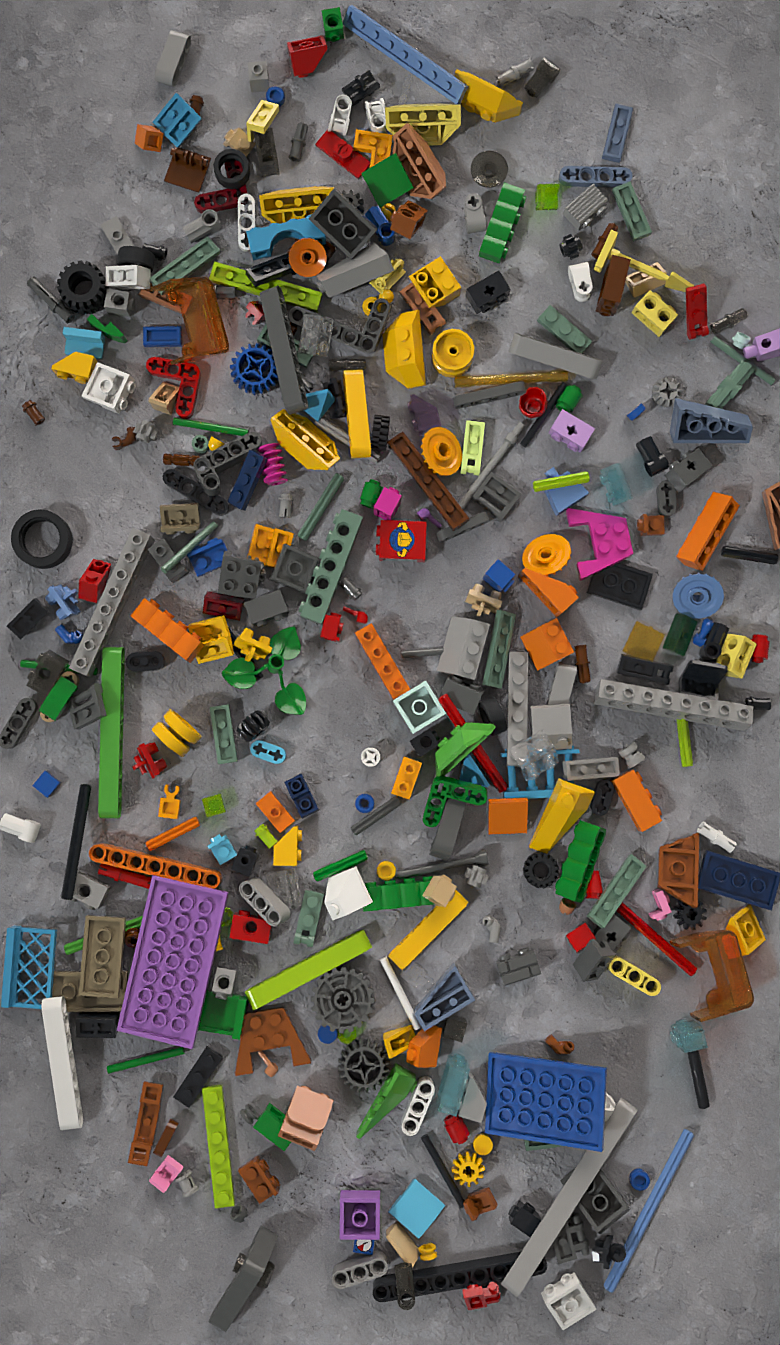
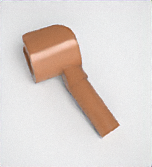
M259 1051L258 1054L267 1065L264 1072L269 1077H273L278 1071V1066L271 1062L263 1051Z

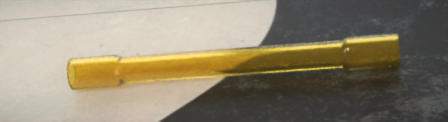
M566 370L485 376H454L455 388L510 384L520 381L524 383L568 381V371Z

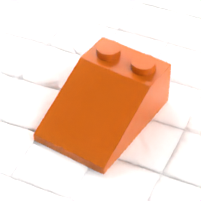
M524 568L518 575L556 618L579 598L576 595L578 592L573 586H568L564 582Z

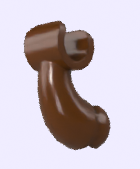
M135 427L127 428V434L123 440L117 436L113 437L112 441L120 442L119 445L112 446L113 449L120 450L122 447L134 443L137 435L133 432Z

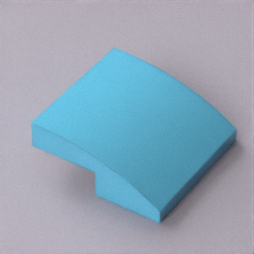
M413 1179L405 1192L397 1198L388 1213L419 1239L437 1218L445 1205L421 1183Z

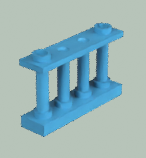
M572 746V749L527 752L528 787L524 791H519V787L516 786L515 766H508L509 788H507V791L502 792L503 799L550 798L555 787L553 754H565V761H572V753H580L579 749H574V746ZM505 749V753H500V757H507V749ZM534 755L546 756L547 786L543 790H538V786H536Z

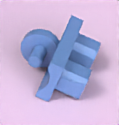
M62 584L52 585L48 588L49 593L45 599L51 606L59 604L61 608L56 611V615L60 620L78 615L81 612L76 605L78 602L75 598L78 594L77 589L70 591L68 586L63 587Z

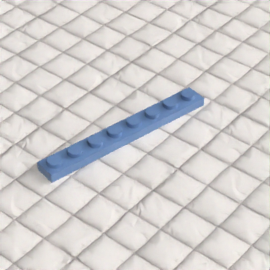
M353 5L348 7L343 20L345 27L453 103H461L468 88L466 84Z

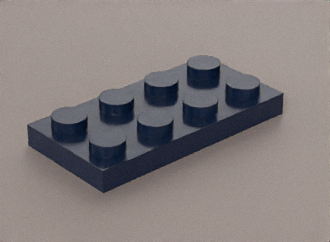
M707 850L705 851L698 875L699 889L771 911L780 883L779 872Z

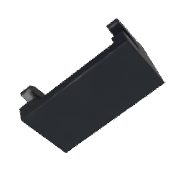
M34 598L6 627L21 640L48 613V609L42 606L37 598Z
M80 1012L76 1018V1038H116L120 1012Z

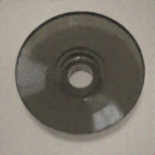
M484 151L473 159L471 175L480 186L493 188L500 185L506 179L508 165L501 154L495 151ZM490 170L492 174H487L486 171Z

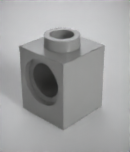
M248 62L251 92L267 91L270 88L267 62Z
M107 289L104 308L108 314L130 317L131 311H134L135 300L130 292ZM119 301H125L123 305L117 306Z
M217 967L212 987V993L216 994V998L226 1000L227 997L233 996L237 977L235 970ZM222 980L230 982L226 989H221L219 983Z

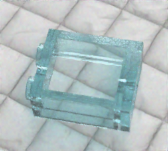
M460 1054L448 1055L436 1097L437 1111L456 1117L470 1071L468 1061Z

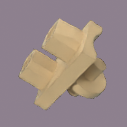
M475 584L473 589H470L465 602L472 604L471 608L478 611L476 614L478 617L481 616L482 612L488 615L490 612L496 614V611L499 610L502 604L500 592L494 590L490 596L483 594L485 588L480 584Z

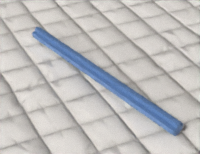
M684 1129L624 1244L626 1249L625 1259L622 1262L614 1263L604 1283L607 1291L611 1293L615 1291L694 1137L691 1131Z

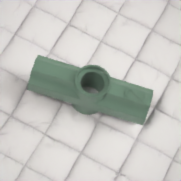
M741 361L733 372L727 375L720 383L716 392L706 401L705 405L722 409L729 400L734 398L741 390L744 382L753 374L754 369L752 365Z

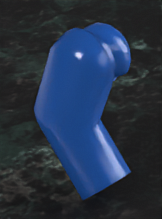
M63 624L55 628L57 634L67 644H78L83 638L80 631L68 632Z

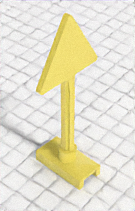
M613 230L610 231L594 267V271L601 273L608 259L610 260L612 255L631 259L629 267L658 280L666 281L665 287L686 292V288L694 286L675 272L668 276L658 269L621 254L620 251L614 249L618 232Z

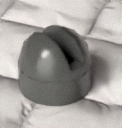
M236 1204L230 1213V1218L238 1223L243 1222L244 1218L248 1216L247 1209L240 1204Z

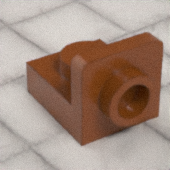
M643 514L637 520V530L640 531V536L664 535V515L647 516V514Z

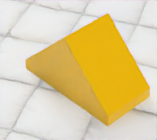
M412 1025L383 1033V1040L389 1058H393L408 1049L409 1042L415 1036Z

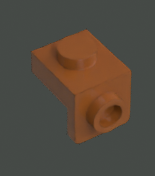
M489 1187L469 1193L463 1203L465 1212L469 1215L471 1221L476 1220L479 1214L494 1210L498 1206Z

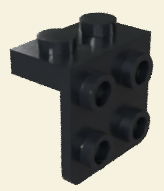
M698 659L690 660L679 677V693L719 700V683L727 673L728 667L720 663H708Z

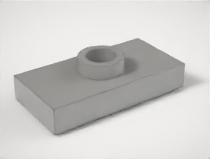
M117 216L100 225L117 255L120 247L134 246Z

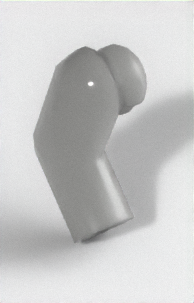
M487 915L483 917L482 924L490 931L489 942L498 943L501 925L493 916Z

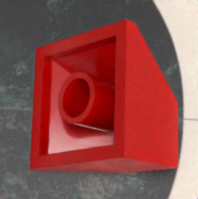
M323 35L287 42L294 76L303 78L307 77L309 73H313L328 49Z

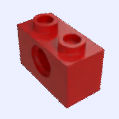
M239 910V912L233 914L229 938L269 944L272 926L259 914L258 916L250 915V911ZM250 921L255 922L257 930L250 931L247 928V923Z

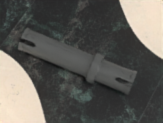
M35 276L27 281V286L51 307L50 309L53 313H57L67 324L73 321L75 314L64 305L61 299H57Z

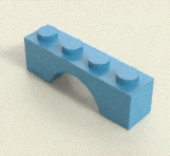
M311 215L303 219H290L285 223H272L267 227H254L250 231H246L253 260L271 257L275 245L285 238H297L299 240L312 238L324 245L326 244V236L309 220Z

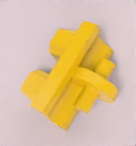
M245 628L234 641L233 646L241 649L240 652L246 655L245 661L250 662L252 658L256 660L259 658L265 659L272 650L270 638L260 636L257 641L252 638L254 635L253 630Z

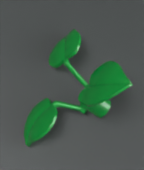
M295 627L285 628L277 632L270 639L271 654L273 655L269 658L268 663L264 664L257 671H254L255 666L251 660L247 662L245 658L233 660L222 671L225 681L238 689H248L254 686L256 683L255 675L265 669H268L273 674L278 673L282 690L278 691L275 695L277 708L286 714H304L306 696L303 689L296 683H290L285 688L282 675L284 660L295 659L301 650L300 640Z

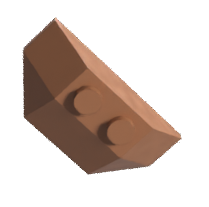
M406 123L393 135V154L397 153L414 186L413 189L408 191L409 194L413 197L433 199L446 188L445 172L428 143L409 123Z

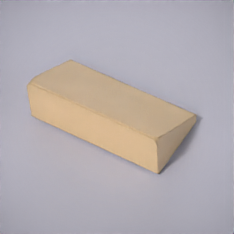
M658 262L650 265L667 275V272ZM640 271L628 275L625 281L634 298L666 283V281L658 280Z
M396 1221L386 1229V1238L408 1268L411 1269L420 1256V1252L402 1225Z

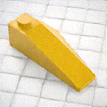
M558 778L529 844V848L547 854L585 813L595 792Z

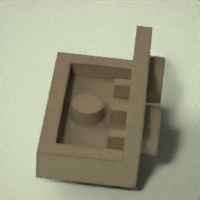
M199 503L160 505L161 532H166V534L170 535L178 533L177 531L195 533L197 532L196 530L200 529Z

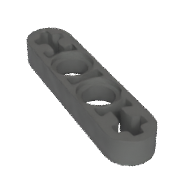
M523 381L461 394L455 396L453 402L455 409H461L519 396L526 393V388Z

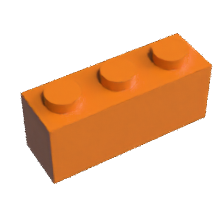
M630 769L610 780L638 831L643 832L662 821L660 817L662 813L657 805H653L651 801L653 797L647 788L644 789L641 783L643 779L638 771L635 772Z

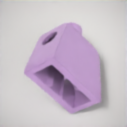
M780 329L755 337L751 346L743 348L745 358L755 356L756 361L760 362L780 356Z

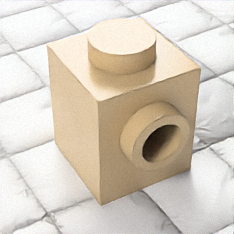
M445 875L433 876L422 896L437 906L446 907L448 902L453 899L457 886L452 884V879Z

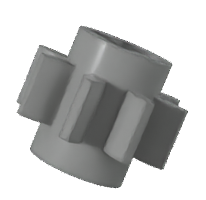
M142 420L141 424L136 423L133 431L137 434L135 438L149 444L150 440L154 441L158 431L154 430L156 425L146 420Z
M474 864L472 869L467 867L464 875L468 878L466 883L478 888L481 887V884L486 885L489 878L485 874L487 869Z

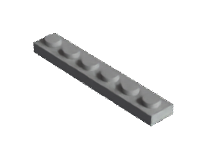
M509 652L507 766L526 767L528 652Z

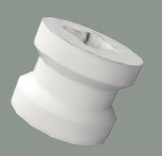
M375 748L365 749L361 754L362 762L369 767L377 765L380 761L379 751Z

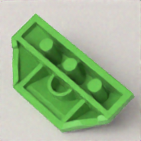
M466 722L461 727L457 725L450 732L452 736L449 739L444 737L438 743L439 749L435 753L436 777L445 776L493 732L495 726L493 724Z

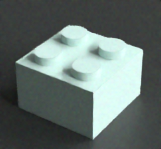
M427 681L422 682L393 700L394 705L412 734L446 714Z

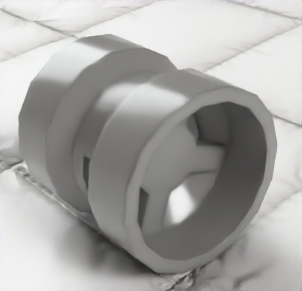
M635 742L628 744L618 752L621 757L626 759V764L629 768L634 767L645 759L643 753L638 751V746Z

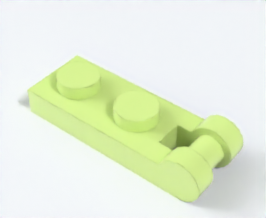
M466 420L460 474H466V472L474 473L473 475L477 476L480 474L485 422ZM468 460L475 461V465H467Z

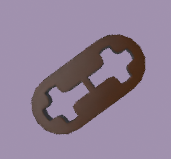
M170 1118L153 1154L162 1158L179 1122Z

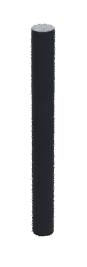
M561 382L548 401L546 411L533 423L520 443L523 447L526 448L556 405L557 400L568 386L566 383Z
M428 1134L423 1135L421 1140L458 1206L463 1208L465 1201Z

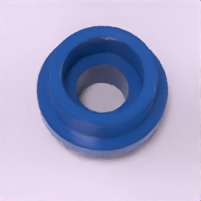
M361 794L357 797L355 806L359 812L368 813L374 808V799L369 794ZM362 800H367L369 805L363 807L361 805Z

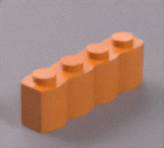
M144 598L130 616L183 659L191 663L205 646L200 642L203 638L194 631L192 634L186 631L189 627L180 620L178 623L172 620L175 616L166 609L164 612L158 609L161 605L153 599L148 601Z

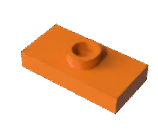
M271 791L256 803L279 833L295 821Z

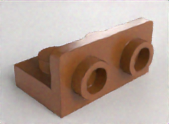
M259 1155L241 1166L238 1172L259 1204H261L272 1195L276 1196L279 1194L280 1183L275 1175L272 1176L268 1171L269 1166L264 1159L261 1160Z

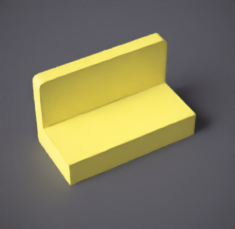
M261 100L246 122L248 142H253L258 133L265 134L279 112L278 104Z

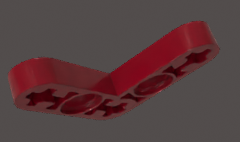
M230 161L224 163L227 178H232V176L240 175L243 172L242 164L239 161H234L236 169H232ZM246 184L240 187L241 195L248 194ZM223 189L200 194L194 200L196 210L202 214L205 210L218 212L237 208V190ZM224 196L227 200L224 204H218L216 202L217 198ZM212 198H213L214 206H212V204H211V200H210V199H212ZM244 199V202L241 204L246 205L248 199ZM201 201H205V207L201 206Z

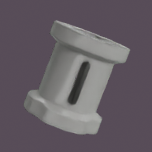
M187 1170L175 1178V1181L179 1182L183 1191V1198L192 1195L199 1189L191 1177V1170Z

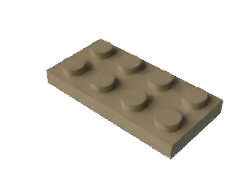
M85 916L79 996L120 997L126 917Z
M54 971L52 997L64 996L67 1012H121L128 983V971H122L119 998L79 996L81 971Z

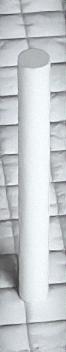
M387 956L380 959V962L414 1030H418L421 1028V1025Z

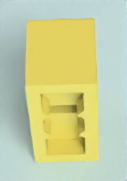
M651 290L636 304L631 312L658 337L666 331L678 316L676 310L671 305L664 303L660 295L655 292L653 293ZM645 304L652 305L653 309H648ZM659 316H664L667 321H661Z
M727 634L721 654L716 663L728 667L725 676L743 679L756 643L746 636Z

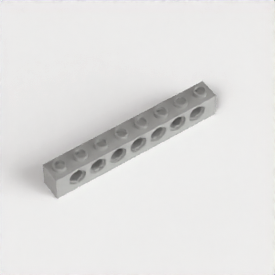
M132 528L69 669L92 678L93 672L102 656L103 647H106L147 557L148 548L152 546L154 539L151 535Z
M603 679L596 686L594 705L679 720L685 719L690 722L746 731L753 722L754 706Z

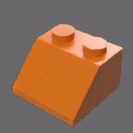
M557 618L520 637L537 671L574 653Z

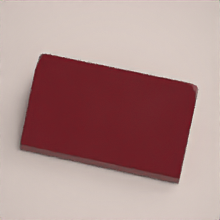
M207 591L204 596L202 613L218 617L224 615L225 618L240 621L244 598Z

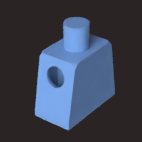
M553 467L544 474L547 478L570 475L571 473L566 471L559 475ZM581 484L544 490L556 516L589 494Z

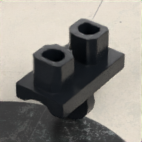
M368 70L361 76H355V80L343 87L342 92L351 99L352 106H355L359 101L379 89L380 84L375 80L370 70Z
M607 1235L606 1240H596L595 1247L592 1249L593 1262L603 1263V1269H610L612 1260L614 1262H622L626 1257V1249L623 1245L619 1243L612 1244L613 1235Z

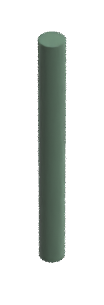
M716 336L710 341L737 362L744 361L751 364L754 369L753 373L768 384L772 385L776 379Z
M211 522L161 567L162 572L166 574L210 535L218 525L215 522Z

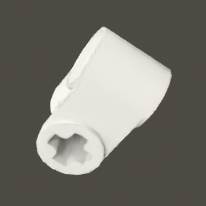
M339 95L336 98L328 132L336 131L346 136L352 101L347 95ZM338 105H344L346 109H341Z
M380 98L379 101L374 102L365 101V111L371 132L387 134L384 99Z
M588 262L568 266V276L575 299L579 302L587 301L593 288Z

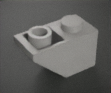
M468 1073L467 1079H463L461 1090L464 1091L462 1098L458 1097L456 1109H458L459 1117L482 1123L487 1102L473 1074Z

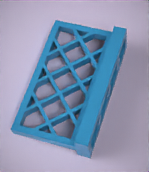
M17 925L7 928L1 1007L42 1009V1004H39L35 996L42 991L46 998H52L57 930ZM23 932H29L34 938L28 945L22 939ZM43 934H51L50 943L47 946L39 939ZM35 941L42 948L37 955L29 948ZM25 950L32 957L26 965L21 960V954ZM43 952L49 957V963L45 966L38 959ZM33 961L41 968L35 975L28 968ZM23 970L31 978L25 984L19 979L20 973ZM42 972L48 977L47 983L44 986L36 978ZM32 981L39 988L33 995L26 988ZM22 990L29 997L26 1002H18V993Z

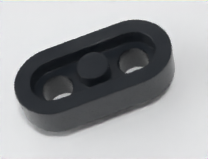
M158 651L135 652L127 656L125 663L126 667L133 672L157 671L163 668L165 658ZM154 658L159 659V662L156 665H154L152 662ZM136 659L140 661L138 666H134V660Z

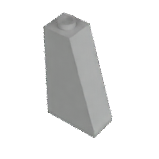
M373 243L358 251L352 259L348 257L316 275L318 280L316 285L322 294L325 293L330 298L394 271L388 254L377 244Z

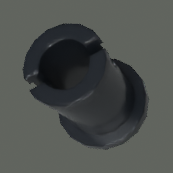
M147 243L143 244L142 248L152 252L159 261L166 259L167 248H164V246L158 247Z
M750 696L745 699V705L754 706L753 710H770L771 699Z

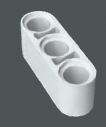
M422 1076L418 1079L402 1116V1131L408 1136H413L419 1131L434 1095V1082L429 1076ZM427 1083L431 1088L428 1091H423L420 1088L421 1085ZM415 1102H421L423 1104V1107L421 1109H415L413 1108V1104ZM411 1120L414 1121L416 1124L415 1126L409 1128L405 1125V1123Z

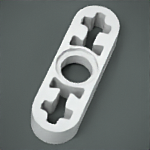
M242 194L238 199V245L242 251L250 252V246L245 247V244L241 243V241L245 240L246 231H250V229L255 227V200L250 194ZM244 199H248V202L252 203V205L248 206V213H245L244 205L241 204L244 202ZM249 218L252 221L251 227L244 228L241 225L242 219Z

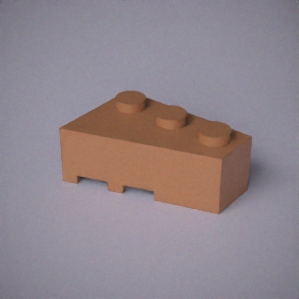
M780 481L762 492L774 551L780 548Z

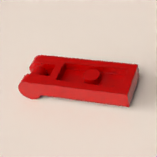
M705 284L686 288V321L689 340L695 339L699 335L702 337L709 335L707 326V286Z

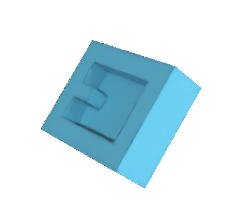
M219 834L210 839L211 844L207 847L211 849L220 865L237 855L226 835L221 837Z

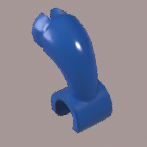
M709 618L703 620L700 633H696L693 637L695 645L699 647L704 645L706 636L713 627V620H709Z

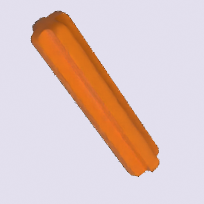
M193 817L146 841V847L149 851H152L199 827L200 822L197 817Z

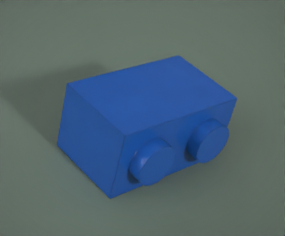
M498 559L482 579L495 591L501 592L503 590L506 592L515 582L513 577L516 574Z

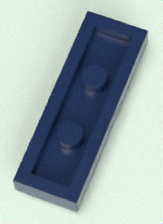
M249 450L227 501L228 503L240 510L246 511L268 458L253 450Z

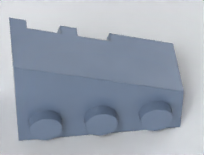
M454 962L414 1008V1014L424 1031L475 1001L472 992Z

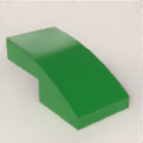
M93 314L87 318L89 324L96 331H101L105 337L120 343L127 342L124 334L111 322L104 326Z
M61 676L44 700L39 712L56 721L67 707L68 701L77 691L78 686Z

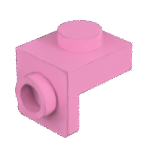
M658 888L651 891L658 910L648 913L650 918L657 921L665 919L667 914L671 913L668 905L670 903L668 894Z
M167 1155L149 1182L165 1193L173 1180L181 1172L183 1166Z

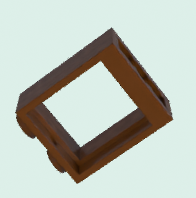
M616 255L611 256L605 269L595 312L606 317L614 316L621 302L631 259Z

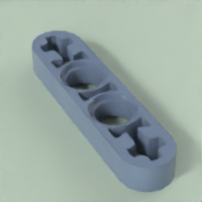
M565 166L559 174V182L563 186L590 187L594 184L595 187L614 188L632 180L631 170L625 167ZM565 173H569L570 179H566ZM589 173L591 179L585 181L582 179L581 174ZM606 173L610 179L603 181L600 179V174ZM622 174L626 178L625 181H622V178L620 177Z

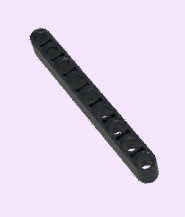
M521 1252L383 1275L376 1278L373 1282V1297L378 1302H388L463 1289L474 1284L480 1286L490 1282H502ZM545 1256L532 1276L541 1275L546 1272L547 1261ZM497 1266L503 1267L499 1272L494 1271V1268ZM478 1269H481V1270L484 1271V1272H483L482 1274H480V1275H476V1274L474 1273V1272H475L476 1270H478ZM457 1273L464 1274L462 1278L455 1277ZM438 1276L445 1278L441 1282L435 1280ZM424 1280L425 1283L423 1285L416 1284V1281ZM399 1283H403L406 1286L404 1288H398L396 1285ZM383 1286L386 1288V1290L380 1292L377 1290V1288Z

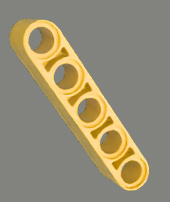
M343 370L351 459L370 458L371 443L363 370Z
M456 889L453 899L448 902L446 907L436 905L389 953L388 957L401 970L407 967L467 906L469 902Z

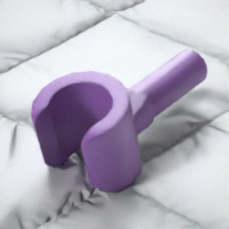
M423 508L417 512L418 517L422 521L428 518L438 528L442 526L433 518L428 509Z

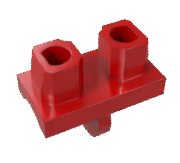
M155 742L139 745L137 751L143 761H141L139 755L135 756L136 765L132 766L133 770L140 769L142 775L147 773L148 770L153 779L167 768V764L163 758L155 762L153 761L151 755L159 752Z

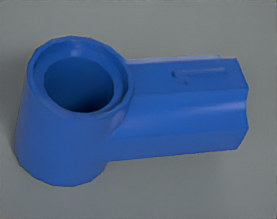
M373 206L368 209L365 217L377 227L375 233L378 236L379 243L383 246L391 245L395 239V231L390 229L392 224L388 222L379 206ZM389 232L391 235L383 236L382 233Z

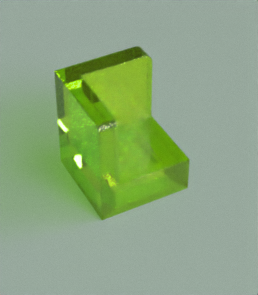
M537 184L535 210L558 209L560 184Z

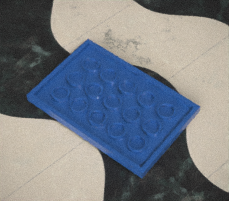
M490 1052L488 1056L485 1133L602 1152L604 1150L607 1068Z

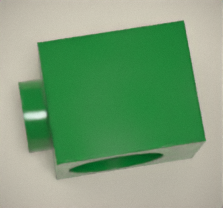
M340 7L321 10L326 42H336L344 39Z

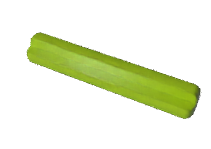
M581 472L537 480L533 482L534 492L588 483L590 477L588 472Z
M676 719L682 767L693 766L688 721Z

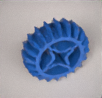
M258 343L255 344V348H252L251 344H248L249 349L241 347L242 353L236 351L237 358L231 359L234 364L230 365L232 370L230 374L234 378V384H239L238 388L240 390L245 388V393H249L252 390L253 395H256V390L263 394L264 388L269 392V385L275 387L276 383L274 380H278L272 349L270 348L266 351V345L259 348ZM259 356L263 358L260 360H255L253 357ZM247 360L248 366L246 369H244V372L241 373V367L243 363ZM252 364L254 365V367H256L257 369H259V370H258V371H259V374H258L257 371H255L254 369H252V368H253V367H252ZM271 364L270 372L268 376L264 378L263 372L267 369V366ZM256 378L259 380V382H251L248 380Z

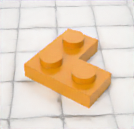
M356 129L353 151L371 153V168L390 156L393 135Z

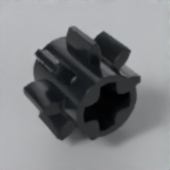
M572 234L563 237V243L559 244L563 257H570V260L579 257V251L582 250V243L579 237H572Z

